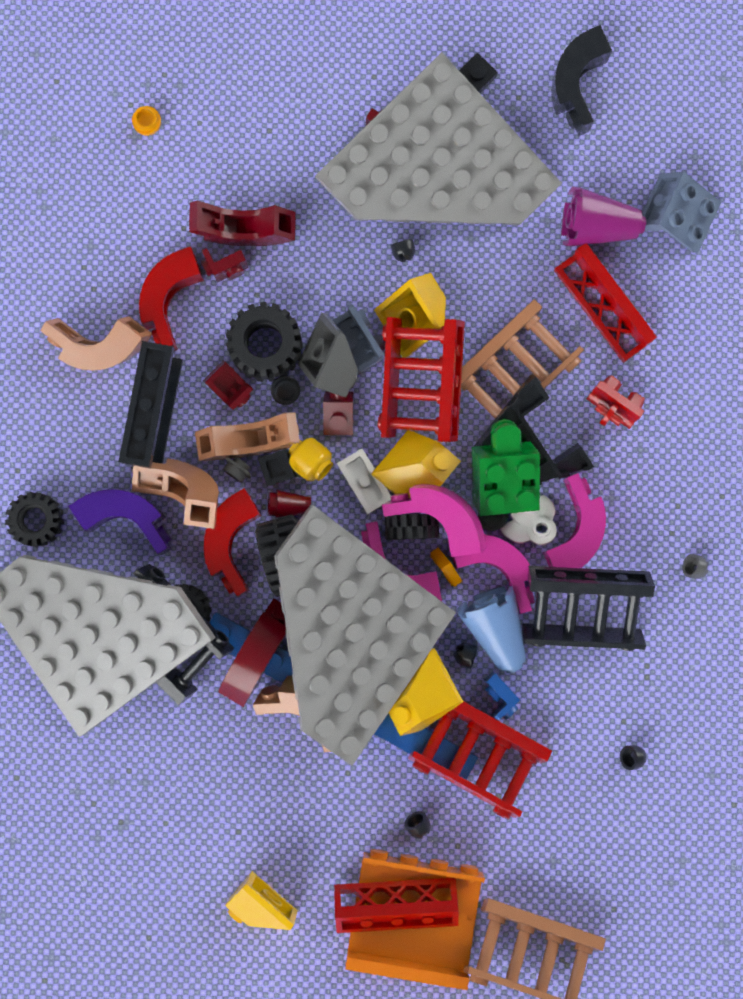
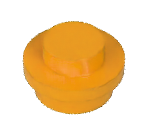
M142 106L134 112L132 124L139 134L145 136L153 135L161 127V116L155 108Z

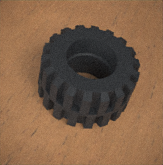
M260 302V306L255 307L254 304L248 305L249 310L244 312L241 309L237 312L238 318L236 320L232 318L230 321L231 329L227 330L226 333L228 342H226L227 350L235 366L250 379L252 377L256 378L260 382H263L264 379L272 382L276 377L287 375V371H293L296 367V361L300 360L301 349H303L300 329L295 318L290 316V312L286 309L281 310L279 305L273 303L272 306H268L266 302ZM271 328L278 331L282 337L280 349L274 355L265 358L252 355L248 350V341L251 335L259 329Z
M292 514L256 525L255 530L257 546L270 590L276 597L280 596V583L274 555L298 523Z

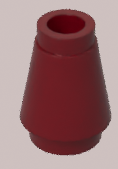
M277 489L276 492L268 493V516H275V519L291 514L293 516L303 515L311 505V497Z

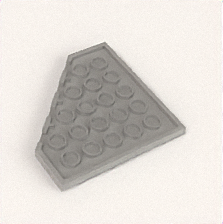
M442 52L315 175V178L356 221L385 220L388 222L420 221L426 223L453 222L520 225L562 184Z
M310 505L274 555L280 583L279 592L282 612H284L287 629V645L293 669L292 678L295 698L298 702L300 716L298 718L302 732L353 766L456 612L317 507Z
M29 555L18 557L0 572V622L79 737L89 732L216 638L185 592L178 586H165L145 579L117 576L111 572L74 567L73 564L53 560L45 561Z

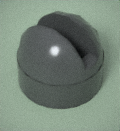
M689 554L683 561L682 570L686 577L701 579L708 574L709 570H707L709 563L700 555Z

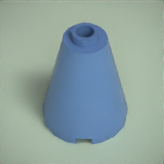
M500 586L473 596L475 602L469 606L466 601L457 608L459 617L498 670L506 671V673L520 670L523 667L522 663L526 661V653L513 587L509 586L508 591H506L504 586Z

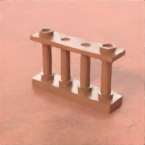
M535 299L462 367L461 389L463 391L468 390L494 418L503 409L475 382L477 378L474 375L481 368L485 371L489 370L514 396L521 386L497 362L498 358L495 355L502 348L506 351L510 350L538 378L544 389L564 370L570 373L582 361L578 357L584 351L581 346L571 354L539 322L541 318L538 314L542 306ZM523 328L527 331L531 330L562 361L551 374L518 342L519 338L516 335Z
M490 898L484 899L481 911L488 913L487 919L490 921L476 969L469 966L464 967L463 972L471 974L469 981L486 987L488 982L491 981L540 999H562L547 994L559 945H563L564 940L575 943L574 949L577 952L564 999H578L589 954L592 955L593 950L603 951L606 938ZM509 920L517 923L516 929L519 931L506 978L504 979L489 974L488 970L501 924L505 925V921ZM538 930L546 933L545 939L548 941L536 986L533 989L517 982L530 934L534 935V931Z

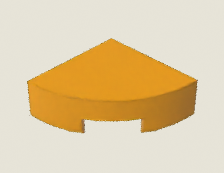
M437 547L430 552L431 559L440 568L449 584L454 587L460 584L462 579L442 551Z

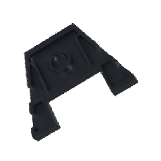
M534 374L526 379L473 446L491 445L492 425L499 420L506 419L513 421L521 430V442H531L540 453V485L544 481L556 477L559 479L570 476L572 472L579 470L587 471L594 467L579 443L552 460L525 420L524 416L549 399V396Z

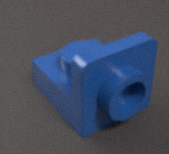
M492 672L484 679L489 685L485 690L497 703L501 699L504 703L491 715L498 721L502 717L507 720L518 710L516 704L520 699L496 673Z

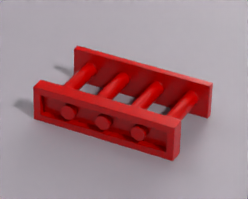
M387 317V324H384L382 331L383 340L386 343L382 413L378 417V429L381 431V438L396 437V429L435 431L439 442L458 441L465 321L445 319L444 326L441 329L402 327V319ZM401 339L440 341L443 344V356H440L439 359L400 357ZM400 369L438 371L441 374V386L438 389L399 387ZM398 399L437 401V404L440 405L439 417L436 419L397 417Z
M463 701V703L439 719L422 754L413 751L408 759L414 762L412 767L427 775L430 771L494 806L493 812L509 820L510 817H520L523 812L514 807L513 804L532 765H536L537 762L540 764L547 762L552 750ZM459 718L468 723L467 728L469 730L449 769H446L432 760L452 721H456ZM486 733L495 738L493 741L495 745L476 783L473 784L460 777L459 774L479 735ZM513 748L521 753L520 758L522 760L503 798L500 799L487 792L486 789L505 751Z

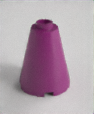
M572 186L569 190L568 195H573L571 203L565 202L561 225V236H567V240L562 242L564 246L572 247L581 246L586 243L590 245L637 239L639 234L644 233L646 217L642 216L640 209L581 187Z

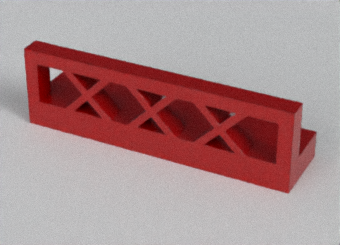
M587 243L579 247L573 256L554 269L556 275L623 363L657 338L656 334ZM576 262L583 271L582 281L571 280L564 270ZM576 286H581L580 292L576 288ZM585 287L594 288L599 292V304L588 303L585 300ZM604 300L609 306L603 305ZM593 309H597L598 314H596ZM602 310L615 313L618 317L616 328L603 324L601 321ZM621 324H623L626 329H621ZM610 332L616 333L615 338L612 336ZM620 334L631 335L638 345L628 353H625L619 345Z
M456 878L334 884L337 933L459 926ZM450 888L451 900L438 901L432 894L436 889ZM407 890H415L421 895L416 902L411 903L401 898ZM376 892H385L391 897L385 904H376L370 899ZM341 894H355L360 898L354 906H341Z

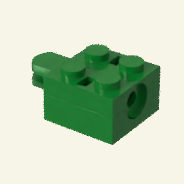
M499 420L492 425L491 445L472 447V503L480 516L540 510V453L531 442H521V430L511 420Z

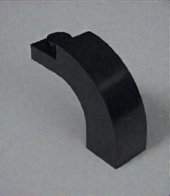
M601 25L583 32L566 47L560 57L552 81L551 96L555 113L558 115L567 111V122L572 129L575 128L578 136L588 133L594 122L580 92L579 80L586 72L606 64L612 53Z

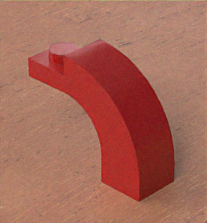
M191 246L173 252L160 260L147 275L139 297V314L142 325L147 330L156 328L151 331L155 343L173 346L174 351H177L178 348L168 321L170 301L181 289L204 281Z
M245 488L221 503L217 508L214 529L206 528L204 536V557L210 575L215 577L223 572L225 577L221 578L225 588L229 594L234 592L236 596H241L250 590L233 561V540L241 528L262 516Z

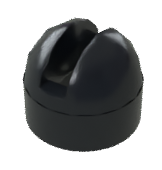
M413 239L390 245L394 258L400 262L410 261L415 254Z
M470 643L459 644L454 653L456 662L463 667L471 669L478 646Z
M628 745L621 749L620 762L625 769L637 770L646 763L647 755L642 747Z
M422 811L412 813L406 818L404 823L408 833L416 839H422L423 835L430 833V820Z

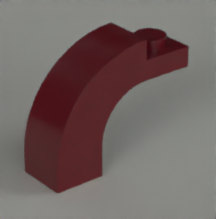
M198 200L190 202L189 232L204 236V241L232 246H270L295 241V211L276 205L257 210H230Z
M273 598L265 612L262 613L218 690V693L242 707L245 706L256 689L267 666L286 636L287 629L281 602Z

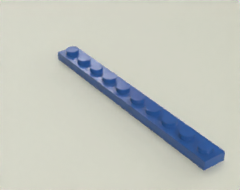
M215 612L210 624L229 638V643L235 648L229 654L236 658L251 630ZM279 647L264 674L281 683L284 682L287 676H292L293 669L289 651ZM388 713L374 735L409 754L413 751L422 754L433 731L425 728L422 731L400 736ZM443 738L432 761L449 769L460 746ZM470 753L459 774L460 777L467 780L479 758L477 755Z

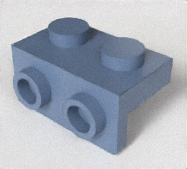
M352 304L348 307L347 312L332 320L346 336L358 369L357 376L384 360V353L382 351L385 350V345L378 334L372 336L367 328L370 322L362 309L357 311Z

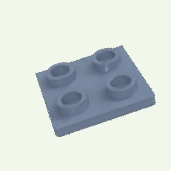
M685 172L660 174L642 212V216L646 217L645 231L664 230L692 253H698L721 202Z

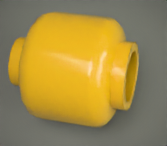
M313 437L303 441L300 440L299 443L293 444L289 449L288 453L291 455L289 458L290 466L308 482L314 480L321 481L333 466V462H331L332 453Z

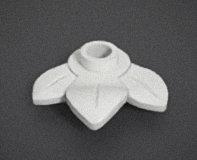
M542 495L540 496L539 511L511 513L513 520L506 523L500 530L506 538L518 544L531 541L537 545H547L555 539L557 533L556 524L553 521L556 513L555 506L547 496ZM538 526H545L547 531L545 533H538L536 528Z

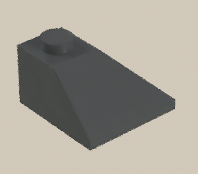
M321 312L298 362V366L315 388L346 397L349 390L356 383L358 369L345 334L326 313Z

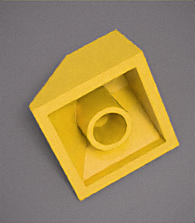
M428 273L408 280L377 306L374 311L383 326L387 324V317L402 319V327L441 329L445 321L446 297L432 273ZM401 339L400 355L408 358L429 340Z
M407 430L371 475L395 495L408 493L409 498H411L409 488L419 484L441 486L461 460L440 442Z
M435 648L431 649L389 711V715L400 736L422 731L463 703Z
M253 871L231 895L225 905L229 909L227 911L228 914L240 924L244 922L252 927L291 930L295 924L298 912L295 907Z

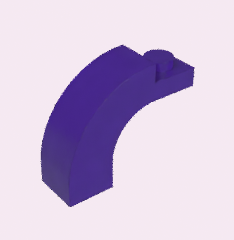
M117 489L99 490L81 497L68 506L86 532L91 533L112 519L128 518L141 528L158 555H164L172 549L168 543L172 540L163 525L160 527L156 525L166 518L164 514L150 501L134 493Z

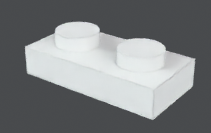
M363 449L337 463L367 515L382 507V504L391 501V495L387 488L371 475L375 468Z

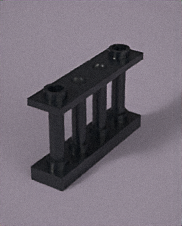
M142 341L118 461L121 464L132 465V470L133 466L151 469L152 462L162 464L164 462L183 359L173 357V346Z
M151 564L138 568L133 573L137 578L149 580L152 583L165 586L171 585L165 579L164 573ZM202 615L201 617L216 638L203 648L183 672L176 667L156 682L178 705L189 699L198 690L192 684V679L214 655L220 660L235 649L229 643V638L222 631L216 630Z
M528 566L530 591L537 592L534 623H522L524 644H531L536 647L555 645L618 648L625 651L646 649L642 630L636 629L640 598L654 597L655 585L650 571ZM552 592L567 593L564 625L546 624L549 594ZM582 594L598 595L594 627L576 626L579 596ZM613 595L628 596L624 628L606 627L609 601Z

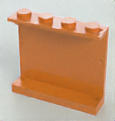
M372 849L370 853L364 852L359 883L456 878L459 926L351 932L345 970L468 990L469 974L463 972L465 966L469 965L481 882L484 883L485 881L483 872L478 871L479 868L468 864H461L460 868L450 867L447 861L431 859L430 863L418 861L417 856L401 854L400 858L388 856L387 851ZM450 888L436 889L432 896L438 901L451 900ZM407 890L401 896L408 903L416 902L421 897L415 890ZM376 892L370 899L376 904H385L391 897L385 892ZM357 896L355 904L360 900Z

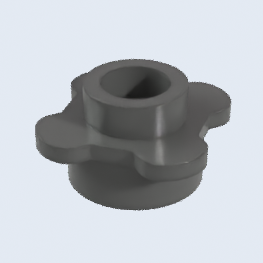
M228 457L225 458L227 464L222 470L240 483L246 477L251 478V473L247 471L249 465L237 457L233 460Z

